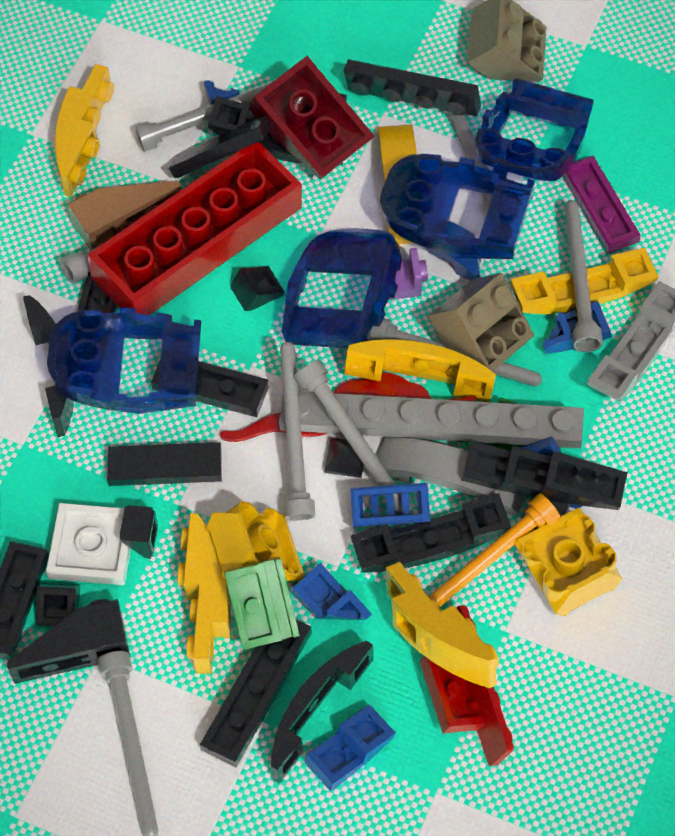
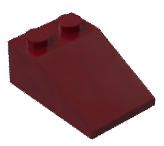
M308 56L304 57L255 95L249 107V110L256 119L264 115L268 117L272 125L268 133L320 180L375 137Z

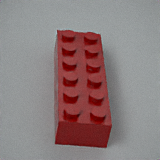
M256 142L239 150L87 254L91 279L137 325L302 208V183L259 142Z

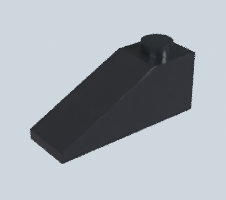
M99 599L91 602L88 606L78 608L8 660L7 667L14 684L99 665L98 659L110 652L126 651L130 655L123 615L118 599L112 601Z

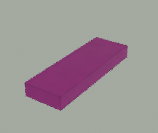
M594 155L562 167V177L607 254L640 242L641 235Z

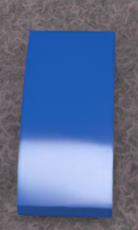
M369 704L340 724L335 735L306 754L304 763L331 792L380 752L395 737L396 732Z

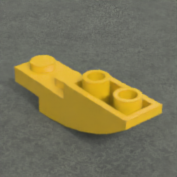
M95 64L83 89L69 86L58 115L55 131L56 161L64 193L68 197H72L77 186L83 184L87 173V166L91 158H96L100 149V139L97 138L95 128L99 124L101 110L105 102L111 100L114 92V83L111 82L109 69L103 65Z
M190 513L189 528L183 527L181 534L182 551H187L186 563L179 562L178 586H184L186 598L191 600L190 622L196 623L195 635H188L187 659H193L196 673L212 674L215 637L231 638L230 601L226 579L220 578L222 569L209 531H205L206 525L199 514Z
M400 562L386 567L387 595L392 600L393 626L403 638L422 655L450 673L487 688L495 686L496 667L499 665L497 653L492 645L485 644L478 636L473 622L469 618L464 619L454 605L441 610L438 602L433 598L429 599L424 593L417 576L409 574Z

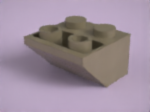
M487 0L471 9L467 63L489 79L539 82L543 80L547 26L512 0Z
M502 273L472 279L428 315L445 348L476 360L492 372L534 337Z

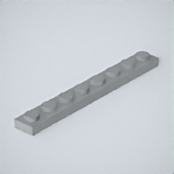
M298 391L301 432L342 434L315 392ZM334 393L362 435L476 441L515 445H530L552 436L558 447L580 449L582 447L584 408ZM283 396L279 426L280 430L286 431Z

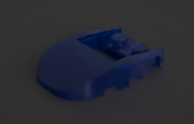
M515 78L512 84V92L510 94L502 92L496 99L494 108L492 110L487 109L482 116L481 129H478L475 139L476 159L487 166L540 181H556L567 172L581 153L594 100ZM512 111L555 122L561 126L575 128V133L566 150L560 148L544 150L536 147L532 141L525 138L510 140L501 136V132Z
M413 154L402 158L392 166L381 192L380 203L383 216L391 229L402 238L417 245L456 258L513 259L528 207L533 198L535 181L528 179L525 185L507 179L508 171L493 167L491 171L476 166L475 160L460 157L459 162L443 161L441 155ZM460 188L493 194L479 238H470L469 241L450 239V235L445 234Z
M357 228L337 229L316 236L304 250L288 281L282 324V334L285 342H291L294 345L348 349V346L351 344L369 341L367 335L371 327H380L386 315L384 308L389 298L395 297L398 288L395 279L397 271L401 270L402 253L401 247L394 236L383 230ZM308 272L372 275L362 311L299 307L300 294L303 293L306 286Z
M120 308V313L102 314L100 309H92L68 314L54 326L50 335L47 357L50 377L57 389L67 398L92 407L135 414L196 406L201 320L194 319V326L173 323L172 315L156 312V316L137 314L136 308ZM125 338L163 339L158 392L149 393V396L128 397V394H119Z

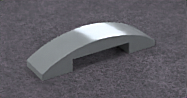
M660 281L656 284L641 305L640 313L610 356L605 355L588 379L587 385L619 402L630 393L649 369L675 329L674 288Z
M385 437L377 457L391 478L409 483L411 477L479 498L499 493L505 511L508 514L518 516L524 499L523 495L461 481L468 451L419 439Z

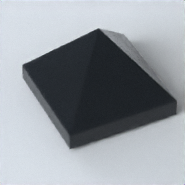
M330 438L324 472L362 478L364 464L346 439Z

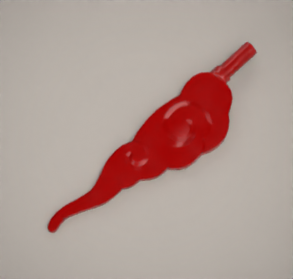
M382 373L381 381L371 379L348 381L338 386L333 392L336 394L432 399L422 385L408 382L403 377L392 373ZM474 395L444 400L476 402V397ZM276 413L242 430L222 431L220 437L223 441L239 442L266 433H286V431L280 430V413ZM301 432L303 437H316L328 434Z

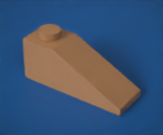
M178 180L98 188L88 194L79 196L75 201L67 205L73 227L91 251L174 196L182 188Z

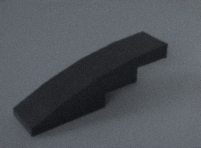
M472 441L469 446L461 481L532 498L541 493L549 501L619 510L628 472L554 451L550 456L515 446H512L510 451Z

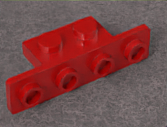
M457 606L456 609L464 619L469 618L475 626L467 606ZM423 656L420 659V664L442 733L477 730L488 765H499L513 752L514 746L512 733L506 725L500 707V698L494 686L487 688L465 680Z

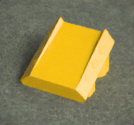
M245 501L239 502L225 513H212L205 531H210L222 569L220 578L225 579L224 570L261 561L264 562L280 557L282 560L286 581H301L305 575L284 514H279L275 509L268 507L258 513L251 503Z
M579 507L559 517L549 526L546 524L517 539L515 542L516 547L556 615L566 616L570 611L607 591H613L623 579L616 568L615 551L610 545L600 541L595 532L594 522Z

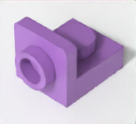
M417 248L409 249V259L374 263V275L379 301L422 296V282L428 281L426 261L419 260Z

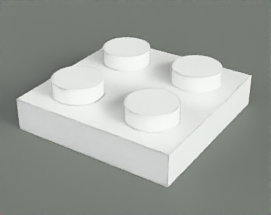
M59 503L46 570L48 579L125 586L131 548L126 546L119 537L124 508Z

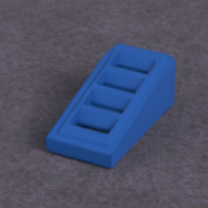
M428 483L350 488L353 528L430 522ZM416 492L418 514L410 515L409 493ZM393 494H401V516H395ZM385 495L387 517H379L378 496ZM362 497H370L371 518H364Z

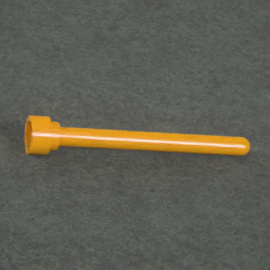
M539 493L528 503L529 508L524 511L526 515L429 595V599H435L441 607L513 547L517 539L527 535L535 527L540 528L546 524L549 526L557 520L560 515L556 508L543 494Z

